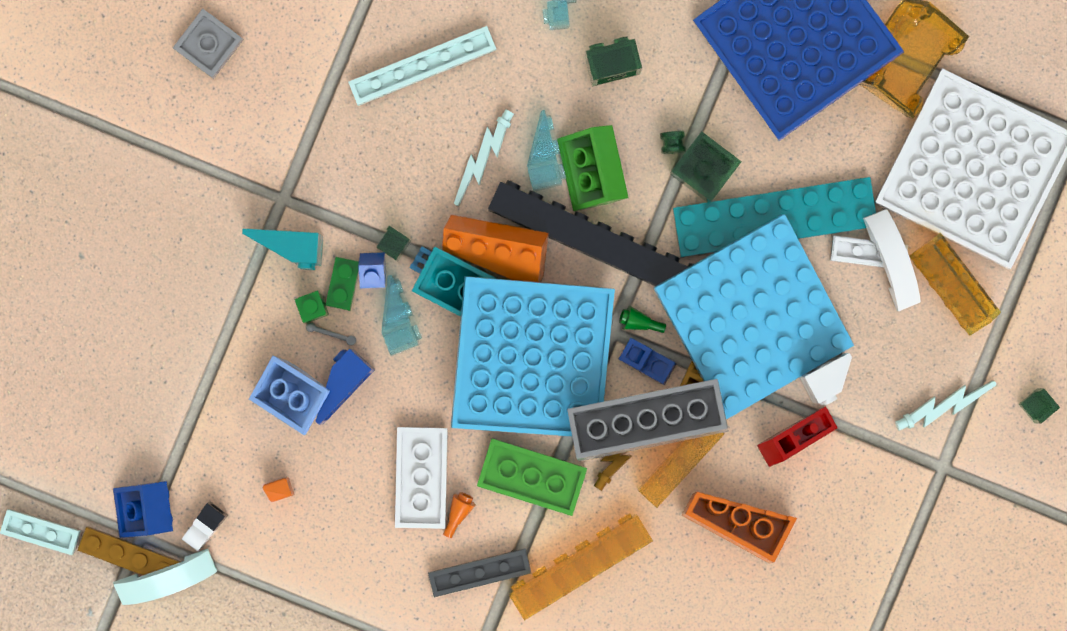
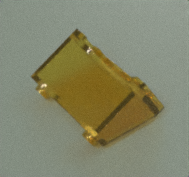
M903 0L893 11L885 26L904 50V53L859 85L906 117L914 119L923 108V98L918 93L944 55L960 53L970 36L931 2Z

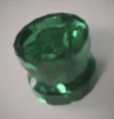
M671 131L660 133V139L663 141L661 154L686 152V147L683 145L685 132Z

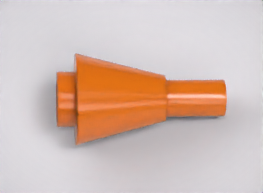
M460 492L459 495L453 494L449 522L444 530V536L448 538L453 537L457 526L461 524L476 506L473 502V497L463 492Z

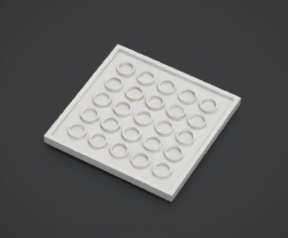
M942 68L875 203L1010 270L1067 158V129Z

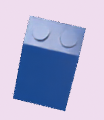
M342 349L333 359L336 363L332 366L326 385L330 392L317 414L315 422L318 425L324 424L375 371L354 349H349L348 351Z

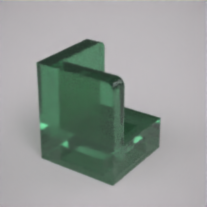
M388 226L387 232L377 245V248L398 262L411 240L391 226Z
M1037 388L1019 403L1025 413L1037 424L1043 423L1060 408L1044 388Z

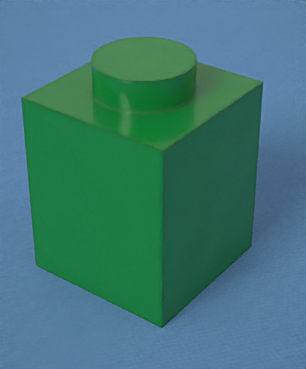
M320 291L294 299L302 322L305 324L329 315Z

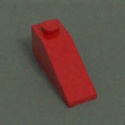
M825 406L774 434L757 446L767 465L771 467L789 459L838 427Z

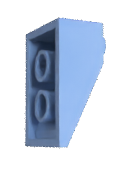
M273 355L249 400L301 434L306 435L330 390L293 363Z

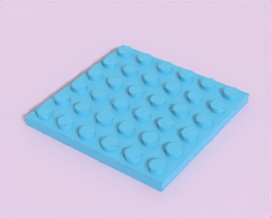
M781 214L653 287L703 381L718 379L726 420L854 346L785 214Z
M464 276L451 428L572 436L567 409L604 402L615 289Z

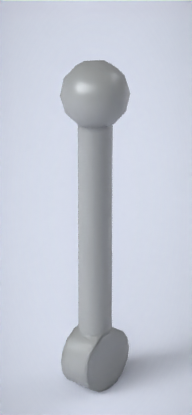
M312 322L306 325L308 332L316 331L344 340L348 345L356 343V338L352 335L347 337L316 327Z

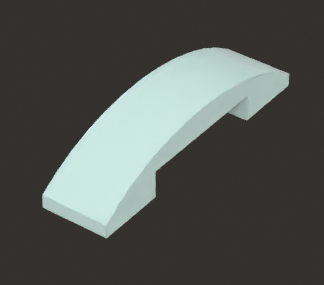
M205 549L185 556L183 562L140 577L138 574H134L114 581L113 584L122 605L138 604L162 598L195 585L216 573L217 568L209 549Z

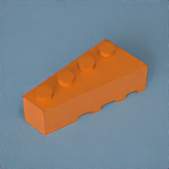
M451 215L444 227L442 250L511 280L542 282L545 271L548 233Z
M700 492L692 494L681 515L769 564L775 562L797 520L796 517L778 514L773 511L755 508Z

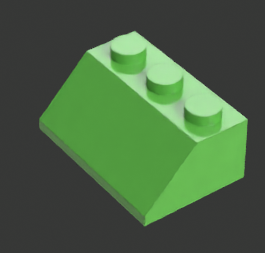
M612 125L591 127L557 139L573 211L606 205L629 198Z

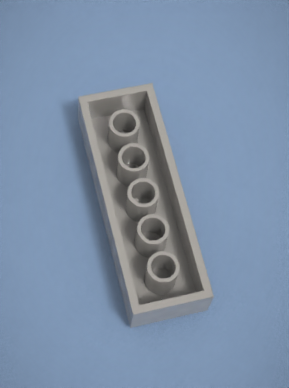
M718 379L567 409L576 458L579 461L729 432Z

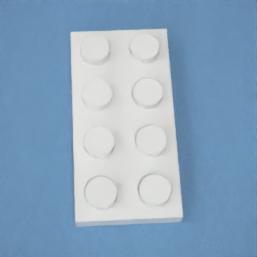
M397 427L395 528H446L448 428Z

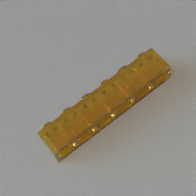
M626 514L617 520L619 525L613 529H610L609 526L596 533L598 538L590 543L587 539L575 546L576 551L569 556L566 552L553 560L555 563L548 569L542 566L532 573L534 576L527 582L521 579L513 584L509 596L524 621L653 542L638 515Z

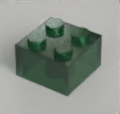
M628 36L613 40L614 44L604 46V43H598L589 46L590 50L585 52V61L592 87L640 75L642 65L635 39L629 40Z
M701 131L672 169L670 175L710 204L742 161Z

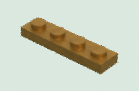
M86 527L77 550L141 575H146L181 562L91 527Z

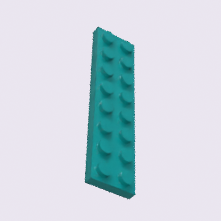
M870 177L673 208L680 258L716 252L781 214L786 215L797 238L802 239L866 229L863 218L876 213Z

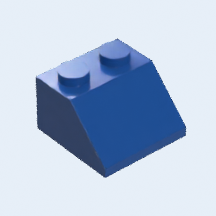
M167 481L113 488L119 538L148 536L173 531V517L170 511Z

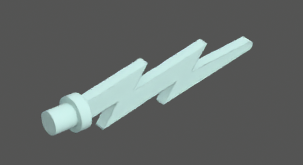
M505 109L503 115L497 118L496 121L498 123L494 136L487 127L476 162L472 154L470 155L454 201L456 206L460 205L473 175L480 185L491 147L498 158L506 129L511 126L509 122L514 115L509 110Z
M990 381L964 396L966 385H963L935 407L936 397L934 396L910 415L907 413L903 415L902 419L895 421L896 427L899 431L907 427L911 429L916 422L925 416L923 423L925 428L953 406L952 415H954L995 387L996 382Z

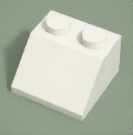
M843 353L799 377L812 403H820L825 406L838 399L836 394L842 392L852 359L850 353Z

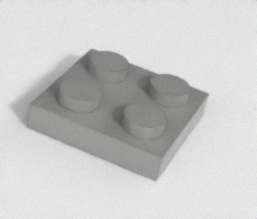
M202 9L174 45L173 49L214 79L244 39L206 10Z

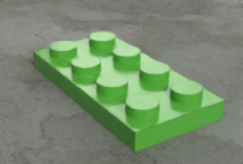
M492 438L477 486L573 516L587 468Z

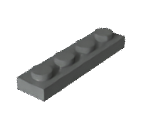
M526 548L431 571L428 572L433 596L438 597L531 574Z

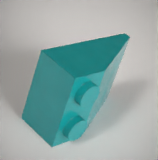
M242 229V234L292 263L297 264V268L315 270V266L322 265L323 236L319 233Z
M434 247L412 292L461 317L464 276L496 278Z

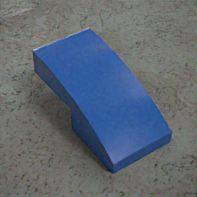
M630 338L619 357V360L663 385L666 384L677 364L633 338Z

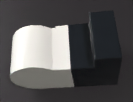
M208 502L182 540L196 551H199L227 518L228 514L212 502Z

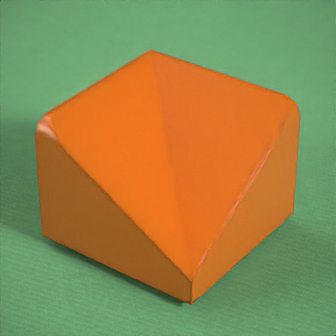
M287 477L263 485V490L271 502L295 495L290 479Z

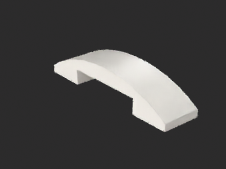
M884 209L863 218L870 239L876 244L891 287L889 291L896 310L901 311L920 303L919 288L910 257L888 210Z

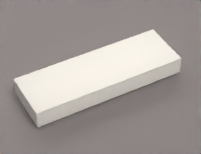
M833 236L830 261L884 268L875 242L865 239Z

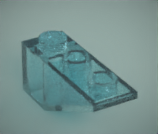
M542 110L540 113L527 164L534 192L562 185L561 179L566 178L563 164H558L556 155L560 154L557 139L552 140L550 130H554L551 115L546 116L545 110Z
M389 275L387 278L381 331L390 356L419 346L418 340L422 339L417 324L412 326L409 317L413 313L408 301L403 303L400 293L404 292L399 278L394 279L393 275Z

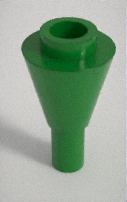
M630 305L627 310H622L619 318L622 329L626 330L650 329L664 333L666 329L665 323L651 320L650 317Z

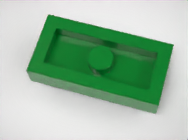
M339 257L335 258L325 306L351 311L359 274L358 261Z

